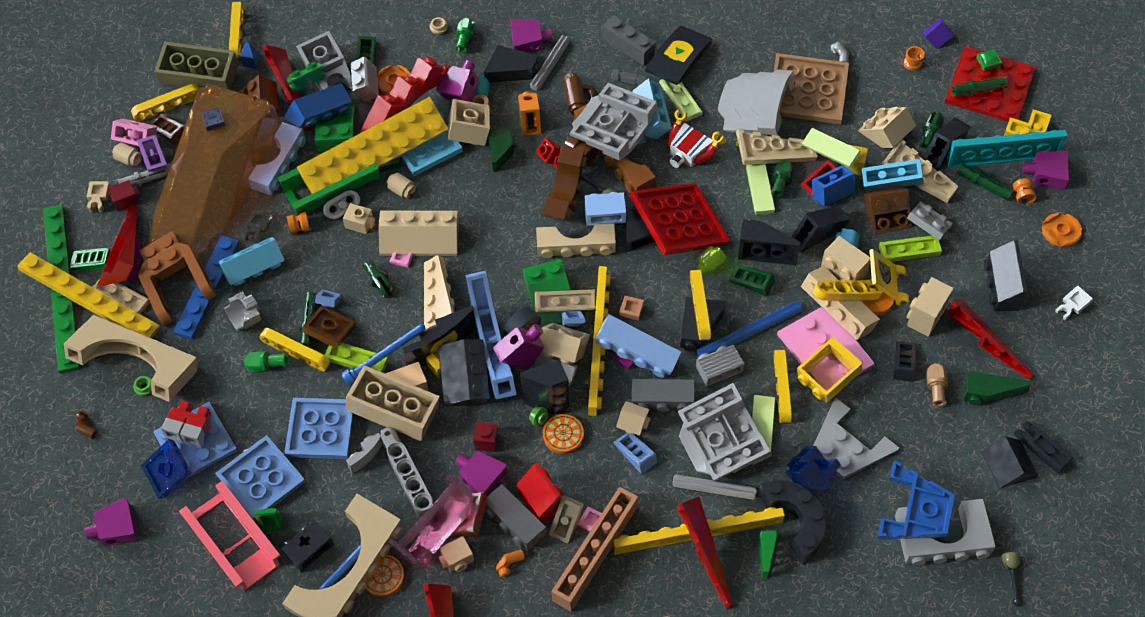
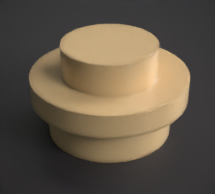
M437 17L431 21L430 30L432 33L443 34L447 31V22L443 18Z

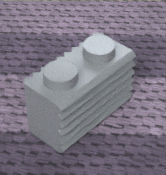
M366 57L350 64L352 91L365 102L377 98L379 95L377 68Z
M724 345L719 347L714 353L700 355L696 360V369L707 387L743 372L744 361H742L734 345L728 347Z

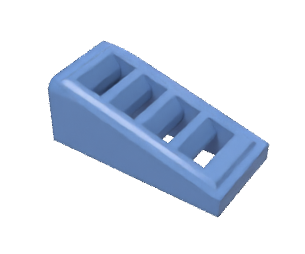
M580 310L561 312L562 326L580 327L585 323V318Z
M626 433L614 441V445L641 474L657 464L656 453L635 435ZM630 437L633 442L625 447L622 443ZM636 445L638 446V447H637L636 449H634L633 451H629V450L632 449L634 446H636ZM641 451L643 452L639 457H636Z

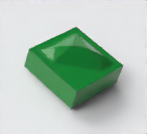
M995 49L977 54L976 58L983 71L1001 67L1002 62Z

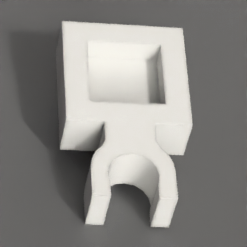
M1077 286L1063 298L1065 304L1060 305L1055 312L1058 314L1060 311H1065L1067 314L1063 316V319L1066 320L1070 317L1072 311L1079 314L1092 302L1093 298Z

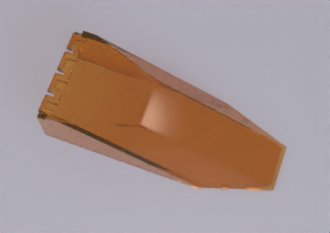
M207 84L205 88H200L195 97L155 208L148 245L174 231L180 243L189 245L199 255L205 248L208 249L219 235L225 233L250 189L248 178L256 165L264 164L276 142L274 135L280 125L274 105H270L269 101L259 98L255 100V97L242 93L238 94L225 88L221 90V87ZM220 107L226 126L207 131L201 113ZM188 265L176 273H183L188 268Z

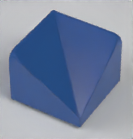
M247 42L240 55L243 66L256 68L261 56Z

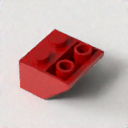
M537 462L517 483V492L532 514L541 523H544L556 515L562 492L557 484H552L550 481L551 477L546 468H541Z

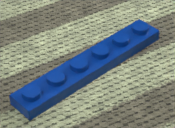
M220 236L205 267L216 291L224 277L218 261L235 254L240 244L239 240ZM196 285L173 331L174 335L193 340L212 299L207 300L201 293L198 285Z

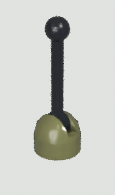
M582 173L581 179L589 182L602 194L616 192L610 188L604 190L588 178L586 173Z
M1017 552L1004 553L1001 555L1003 565L1011 571L1014 593L1013 604L1020 606L1022 601L1018 596L1015 568L1020 565V555Z

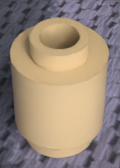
M121 142L113 148V158L128 166H138L142 160V154L139 150Z
M398 172L391 174L387 180L388 189L402 198L406 197L409 199V194H413L416 190L413 182Z

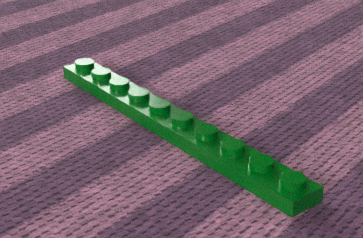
M63 205L43 208L48 263L70 274ZM51 289L58 371L61 374L79 370L80 364L67 359L64 350V343L76 332L74 303L72 300Z

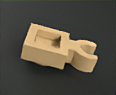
M90 181L87 193L89 212H92L95 206H98L99 212H103L104 206L102 201H108V188L111 187L109 182Z

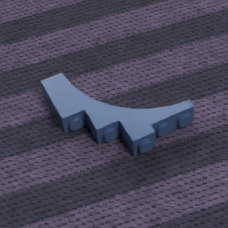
M482 271L465 275L471 305L474 307L476 330L479 339L484 340L486 366L495 398L500 399L516 395L510 367L500 362L493 349L502 339L486 272Z

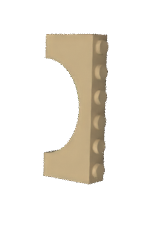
M95 315L86 321L64 343L65 357L81 365L95 357L112 353L129 354L145 360L156 371L151 379L152 395L168 402L176 396L197 371V358L193 355Z
M356 494L345 510L347 518L355 523L361 535V549L356 564L345 578L328 588L308 590L294 585L282 603L285 609L298 617H342L345 612L348 613L354 605L353 599L357 593L361 594L365 589V581L369 575L373 576L379 566L377 563L380 558L388 554L392 540L400 536L403 530L401 519L361 495Z

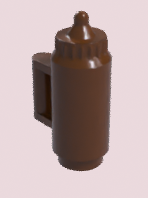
M569 72L564 78V89L568 110L574 116L576 109L589 103V101H585L584 93H588L589 100L595 97L596 93L594 87L582 86V81L578 74Z

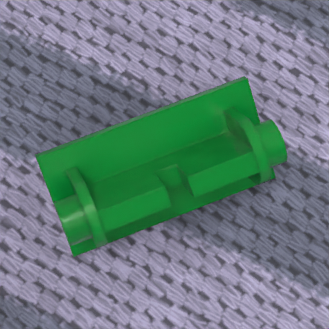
M312 62L306 66V69L300 72L297 70L289 74L287 81L289 84L293 83L290 85L293 92L296 90L298 92L308 87L309 85L306 81L308 78L312 84L324 79L323 77L326 76V73L323 69L319 70L322 68L320 62L317 64Z

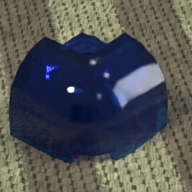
M805 446L787 464L789 469L785 473L792 482L807 488L809 491H823L832 487L829 479L837 474L836 471L842 465L837 459H825L817 446Z

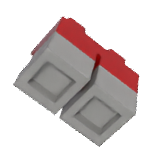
M181 401L177 408H171L161 430L165 438L182 443L184 441L186 444L202 448L205 442L204 436L206 431L211 427L209 423L210 409L200 406L197 413L194 414L191 413L193 410L192 404Z

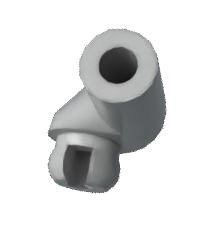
M841 42L832 44L831 51L839 53V62L848 63L849 51Z

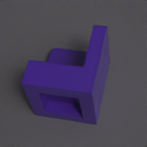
M941 18L923 32L927 40L936 49L954 35Z

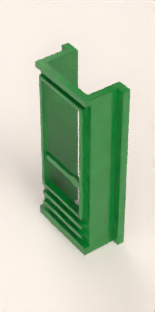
M373 164L307 197L297 200L293 191L306 186L297 168L277 177L297 216L300 213H307L325 204L328 200L344 191L354 190L375 179L376 181L381 179L377 165Z

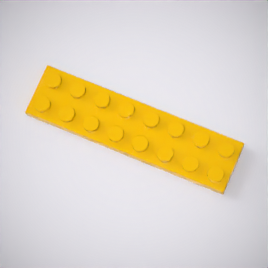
M428 97L299 165L297 170L311 194L373 164H376L379 168L448 131V127L433 101Z

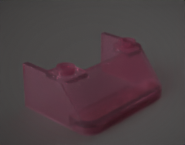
M449 474L446 477L448 488L398 543L393 538L389 540L393 550L418 570L421 568L426 569L433 561L431 557L466 518L469 520L477 511L475 508L477 504L475 497Z

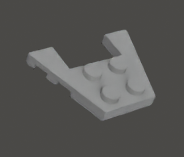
M835 398L812 447L811 454L842 479H845L899 451V447L885 436L870 450L838 425L850 412V408Z

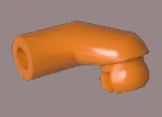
M517 550L507 553L502 557L496 566V571L499 572L501 577H506L510 574L509 566L512 563L524 560L523 551Z

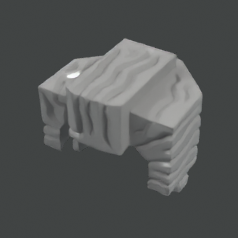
M242 291L228 299L230 304L224 307V310L237 331L249 328L261 321V313L252 294L246 297Z

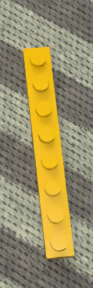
M31 252L17 265L19 271L112 323L121 325L151 339L160 329V326Z
M599 266L588 405L589 416H597V409H601L602 397H598V391H603V379H599L600 373H604V361H601V355H605V349L600 347L595 342V339L604 320L608 316V308H605V303H609V291H606V286H610L611 275L607 274V267Z
M770 507L762 512L755 513L754 511H749L736 517L728 515L720 520L713 521V519H707L712 536L781 524L783 523L784 512L783 508L776 509L775 507ZM682 524L677 528L664 527L656 532L643 531L634 536L621 535L613 539V549L616 555L693 539L685 524Z

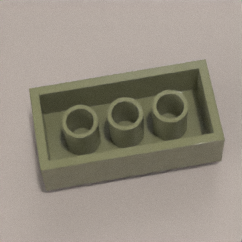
M164 41L154 72L160 84L180 87L197 84L202 90L230 93L239 61L235 51Z

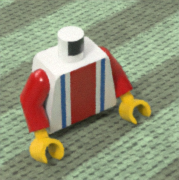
M680 109L676 110L675 117L677 120L672 125L668 141L670 155L673 156L670 159V164L675 168H678L682 163L692 167L695 164L710 161L718 149L717 146L725 143V137L722 136L717 141V138L720 136L719 132L713 133L712 139L686 123L681 125L687 119V113L685 112L684 116L679 118Z

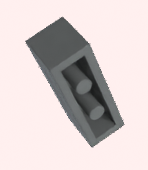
M615 15L602 26V39L643 66L655 55L656 42Z
M632 379V403L649 410H657L661 413L668 412L669 410L679 411L694 403V380Z
M500 485L487 497L484 509L485 515L491 520L494 518L499 523L498 527L505 534L509 533L513 537L512 540L518 548L524 547L528 551L546 535V527L503 485Z

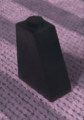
M497 45L484 70V76L489 83L532 80L534 74H537L540 70L538 56Z
M956 117L936 131L923 160H928L932 167L938 171L947 160L952 141L965 139L971 126Z
M631 198L626 200V249L629 252L655 242Z
M839 205L808 212L791 237L800 242L799 251L802 253L836 235L837 232H841L842 228H845L850 221V218Z
M686 297L680 347H684L688 351H694L701 348L706 340H699L693 298ZM706 299L711 333L725 313L726 301Z

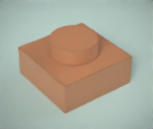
M624 296L619 316L639 321L644 300Z

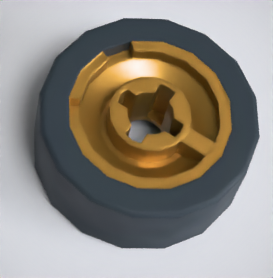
M531 307L521 308L507 321L503 333L507 336L517 327L529 330L534 324L540 326L541 317Z

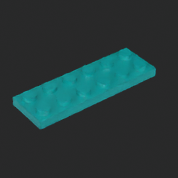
M1052 130L1048 132L954 140L949 150L946 165L947 168L960 167L962 163L968 166L1034 160L1038 152L1061 151L1066 141L1067 133L1066 130Z

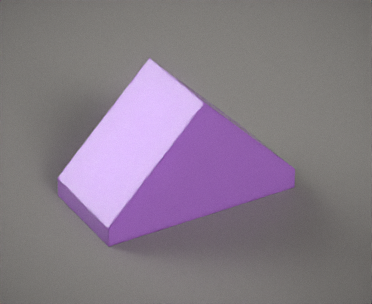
M156 135L137 140L148 172L167 167Z

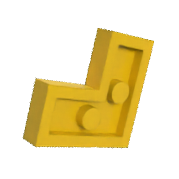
M1033 109L1029 123L1010 117L1004 136L1046 132L1051 115Z

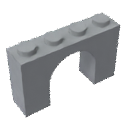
M983 499L961 502L958 511L963 527V538L955 543H941L933 538L900 539L906 564L912 563L913 566H920L925 564L926 561H934V563L939 564L953 558L956 561H964L972 556H977L978 559L989 557L995 549V543ZM907 507L897 509L895 514L897 522L904 523Z

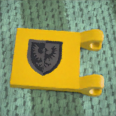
M871 249L872 284L895 299L896 305H901V301L908 303V294L898 292L897 285L898 274L905 276L906 268L895 265L880 253Z

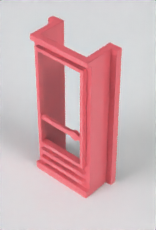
M221 481L215 485L219 492L218 495L192 513L187 506L179 512L236 588L240 586L245 591L280 565L277 560L280 554L225 483ZM222 501L225 502L249 534L231 548L225 549L224 553L219 550L197 521L198 518ZM252 537L260 550L233 568L225 558V555H229L232 550Z

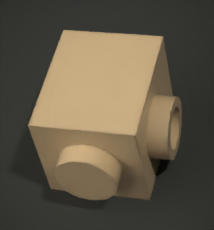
M350 203L343 217V222L346 229L367 234L369 228H373L375 218L373 217L372 209Z
M626 401L616 427L625 430L629 434L640 435L642 430H647L650 417H647L649 409Z
M463 536L440 547L441 556L438 558L443 568L448 567L451 573L463 571L467 568V564L474 561L473 553Z

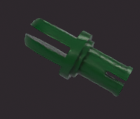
M940 112L930 113L926 123L923 125L924 135L919 144L921 148L926 149L927 146L929 147L936 131L942 128L944 118Z
M788 161L779 162L774 170L772 177L774 187L771 193L776 198L783 197L785 187L791 183L794 168Z
M373 259L368 260L370 266L365 262L362 267L371 277V286L377 287L381 295L387 298L388 294L382 286L383 283L392 295L394 290L387 280L388 274L385 271H380Z

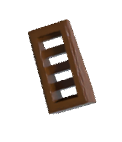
M163 114L150 124L157 126L165 121L160 128L157 127V133L175 146L189 136L184 125Z

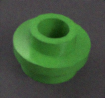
M140 376L135 380L133 389L137 395L146 396L152 392L151 378ZM147 384V387L141 389L142 385Z
M537 406L533 408L529 415V420L536 427L543 425L548 419V411L544 407Z

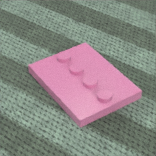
M823 307L777 332V335L800 364L806 361L831 337H834L862 362L861 373L875 365L856 339ZM830 353L808 374L827 391L850 370Z

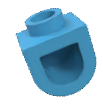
M842 228L841 232L836 233L835 240L840 236L858 249L860 235L855 230Z

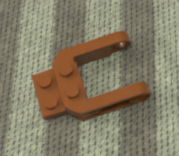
M174 231L169 232L139 250L144 262L138 277L158 319L164 326H167L174 320L169 313L170 308L157 282L166 279L186 267V265H188L203 296L207 300L217 296V292L197 252L189 245L180 243Z

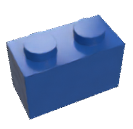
M841 165L812 179L813 199L825 207L854 193L855 173Z

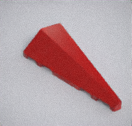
M264 45L262 47L265 58L280 83L286 101L291 106L293 100L301 97L299 91L293 92L290 86L293 83L289 84L287 81L289 74L292 73V68L286 50ZM303 126V131L310 129V126Z
M130 204L121 224L122 226L104 266L103 273L97 283L99 286L125 281L130 274L134 263L136 206Z
M962 298L952 302L948 311L949 318L979 337V347L1028 380L1032 378L1034 374Z
M700 496L679 504L676 509L697 547L695 551L723 605L727 609L734 604Z
M424 584L423 587L430 616L454 617L451 585Z

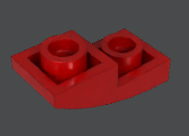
M544 137L536 153L545 163L552 164L557 169L561 147Z

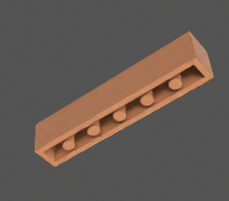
M621 487L618 488L551 591L553 602L570 612L573 610L612 549L613 539L620 536L638 508V496Z

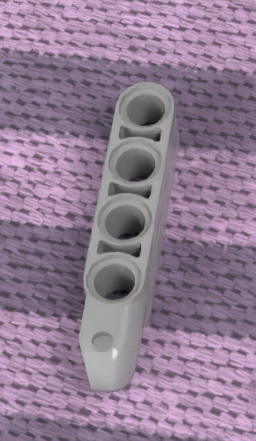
M387 427L382 429L381 438L390 464L415 513L421 518L430 517L434 512L432 497L406 447L393 428ZM395 453H402L398 457L393 456ZM406 469L411 470L409 473H402ZM415 486L420 487V488H419L418 490H416V491H411V490H410L412 487H415ZM422 504H428L426 508H419Z

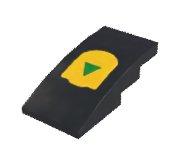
M680 25L654 55L645 72L678 85L691 73L694 65L700 60L703 52L711 44L712 38Z
M473 305L435 319L436 327L420 333V341L402 347L406 366L419 362L420 367L427 365L426 357L432 353L434 355L437 354L438 346L464 340L474 331L476 325Z

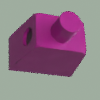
M510 20L513 48L515 50L526 53L543 50L542 41L552 40L551 29L541 30L538 20Z
M466 60L462 68L450 67L437 86L436 91L449 101L456 99L472 102L479 84V78L473 73L476 65Z
M1067 151L1038 152L1034 157L1033 163L1023 162L1022 173L1033 174L1034 184L1065 190L1069 181Z
M534 324L529 330L520 327L512 330L493 347L500 362L529 370L544 349V345L539 338L543 334V329L539 325Z
M479 451L470 459L464 454H460L455 461V464L462 468L459 471L460 481L472 493L484 492L489 496L508 474L505 463Z
M123 498L94 513L96 524L84 528L87 540L99 537L103 546L139 541L132 506L127 498Z

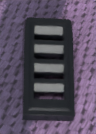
M896 341L893 379L914 382L917 343ZM900 349L912 350V352H900ZM900 356L910 357L911 359L900 358ZM899 363H901V364H907V365H911V366H901V365H899Z

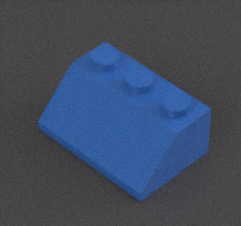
M342 83L293 100L284 118L299 128L305 125L309 127L321 119L326 121L335 114L342 115L346 113L352 101Z

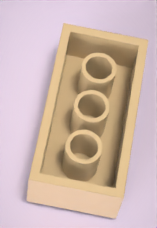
M364 365L346 396L345 410L385 427H391L397 432L421 441L438 410L440 396Z

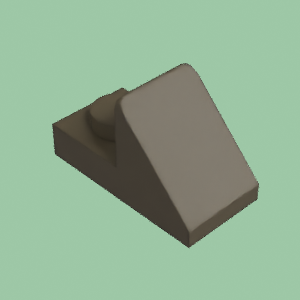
M564 495L561 498L549 535L568 544L581 519L579 516L584 504Z

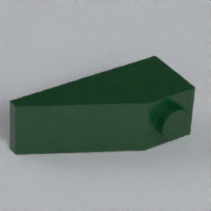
M968 371L965 378L963 401L977 406L1023 395L1028 392L1031 381Z

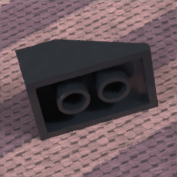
M742 219L738 259L796 265L800 248L798 240L762 221Z

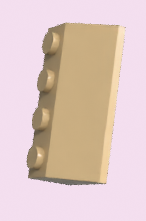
M380 211V256H392L394 252H397V255H408L409 252H412L413 256H457L458 211Z

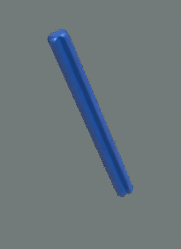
M795 301L699 348L696 351L697 356L699 357L704 353H714L719 347L724 345L727 347L735 345L802 312V305Z

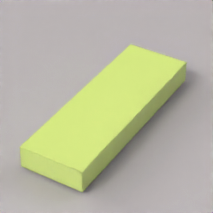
M663 79L660 80V85L676 108L680 109V114L684 116V113H687L686 122L702 115L701 109L682 82L674 85Z
M813 128L802 143L804 147L850 169L861 153L860 150Z
M746 165L755 215L774 213L775 208L766 165Z
M754 395L752 420L771 451L775 397Z

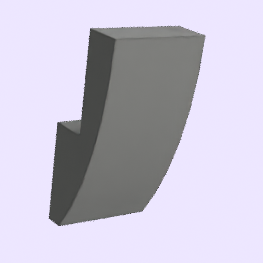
M379 433L365 438L361 442L362 451L353 453L346 460L352 474L369 463L380 450L383 442Z

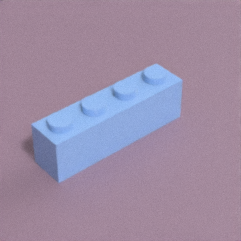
M608 315L604 320L595 339V342L600 347L616 352L621 358H628L634 361L638 367L647 368L658 377L667 378L672 373L681 353L679 350L611 315Z

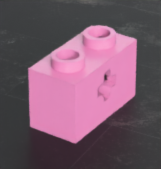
M128 119L115 120L112 124L111 139L139 146L137 140L157 135L158 126Z

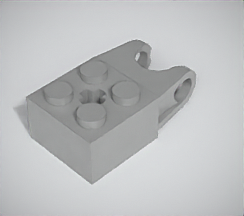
M329 31L296 46L305 67L312 62H316V64L320 62L322 68L319 70L323 69L326 76L323 77L324 79L315 83L319 90L329 88L335 83H344L352 89V79L344 56Z

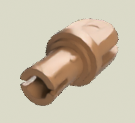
M933 364L927 369V386L932 390L933 405L942 407L946 405L947 371L943 365Z

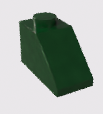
M510 129L488 133L493 172H497L513 155V148L516 147L515 137H511Z

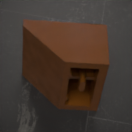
M258 74L238 92L237 113L239 123L268 120L279 111L277 82Z
M899 186L864 193L865 209L874 234L912 228L911 221L907 219L910 214L907 189Z

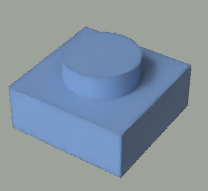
M322 289L316 295L315 303L321 304V306L326 308L335 307L341 299V294Z

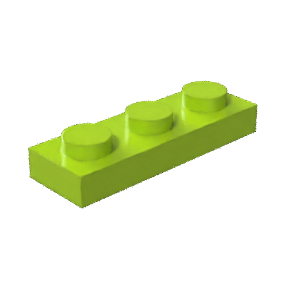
M934 236L879 243L881 255L891 262L939 256L942 252L939 240Z
M341 343L337 349L329 345L324 356L332 363L356 368L377 353ZM388 356L371 368L383 373L389 361Z

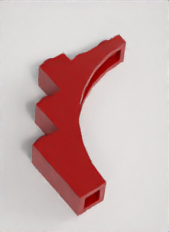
M429 56L427 58L418 57L410 75L406 77L398 76L390 94L377 96L360 133L409 108L418 98L438 86L451 66L444 64V66L439 65L434 58Z

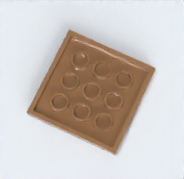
M776 53L774 71L792 70L796 77L792 91L785 92L779 110L780 116L841 125L849 63Z

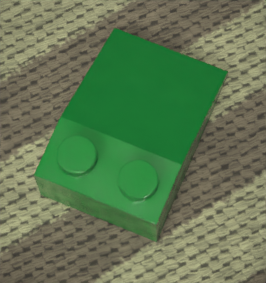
M350 105L348 111L342 115L335 114L326 121L321 119L316 122L315 142L318 153H324L356 136L355 105Z
M561 259L523 269V280L535 312V292L570 291ZM562 311L537 313L541 317L540 327L542 328L550 323H562Z

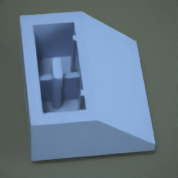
M611 192L609 194L595 193L585 195V219L587 226L626 223L624 193Z

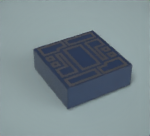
M220 107L201 113L207 131L226 126Z

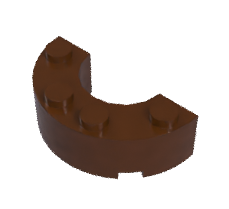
M562 145L557 161L554 185L550 196L546 197L542 210L543 217L564 222L571 219L572 210L576 211L578 205L577 194H581L583 188L581 177L588 160L585 157V150Z

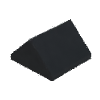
M1005 436L981 452L999 489L1038 477L1019 439Z

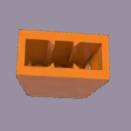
M524 92L518 95L523 136L541 134L537 93ZM533 113L536 129H526L528 127L527 114Z

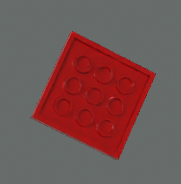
M965 46L944 103L1009 122L1010 117L1018 120L1036 67L999 56L1002 62L1001 67L983 71L976 57L978 53L984 51ZM1006 76L1008 79V83H1005L1008 84L1007 88L955 97L951 90H954L951 88L952 85L967 83L970 80L975 82Z
M696 183L632 191L630 195L663 256L728 246L730 242L729 237Z

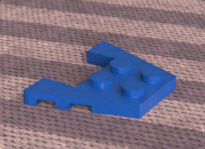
M894 460L889 481L911 486L905 521L901 523L882 518L877 539L946 537L955 494L932 481L928 482L918 476L917 472L912 469L909 471L901 466L900 462Z

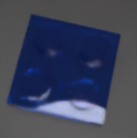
M168 439L141 465L158 499L167 497L192 473L177 444L171 439Z

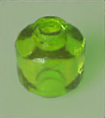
M710 246L698 255L699 264L697 266L703 274L707 272L710 275H715L726 266L725 260L727 257L719 247Z

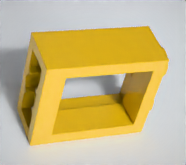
M831 337L797 368V378L804 386L808 385L812 389V393L819 400L823 399L828 403L862 372V362L837 339ZM831 353L850 371L826 391L808 373Z

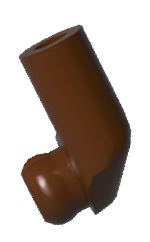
M79 411L75 417L76 431L94 439L98 430L89 426L87 412Z

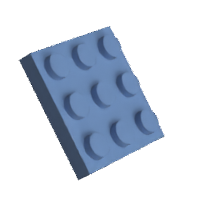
M293 398L285 456L348 459L354 413L345 410L346 399Z
M210 402L202 405L209 408L211 412L209 419L211 427L206 431L204 436L205 442L202 448L186 444L184 441L182 443L165 438L161 427L153 431L181 482L237 452L235 445ZM199 407L192 410L191 413L196 414Z
M267 435L215 473L219 480L225 483L253 521L257 520L254 510L273 508L305 483V479Z

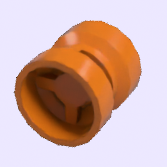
M916 46L908 48L906 58L904 59L905 68L910 71H916L921 68L925 56L923 49Z
M1028 178L1019 179L1013 183L1018 204H1022L1021 199H1027L1028 203H1032L1037 198L1035 191L1032 190V181Z
M306 212L300 213L299 216H287L291 235L297 234L298 231H310Z

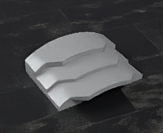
M775 70L773 73H742L739 77L728 80L718 105V112L724 118L723 130L736 133L737 129H742L746 133L753 134L754 131L760 132L761 135H778L782 122L779 110L785 92L792 91L796 78L794 71Z
M607 83L598 96L590 99L585 109L572 123L573 129L570 132V136L602 150L603 154L621 160L636 147L644 136L657 111V101Z
M734 383L678 411L683 421L679 438L696 471L711 475L713 481L732 472L735 473L751 464L755 465L772 456Z

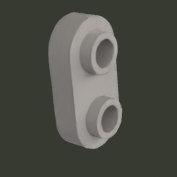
M347 190L328 200L323 206L325 216L330 219H337L343 216L350 203L346 202V198L350 196L351 204L359 205V195L355 191ZM331 206L335 207L334 213L330 212Z

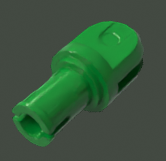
M470 18L461 20L457 27L456 37L458 41L455 50L459 53L467 51L468 42L474 36L475 23Z
M267 351L249 353L244 359V366L251 372L269 371L271 367L288 366L289 363L286 353L270 355Z

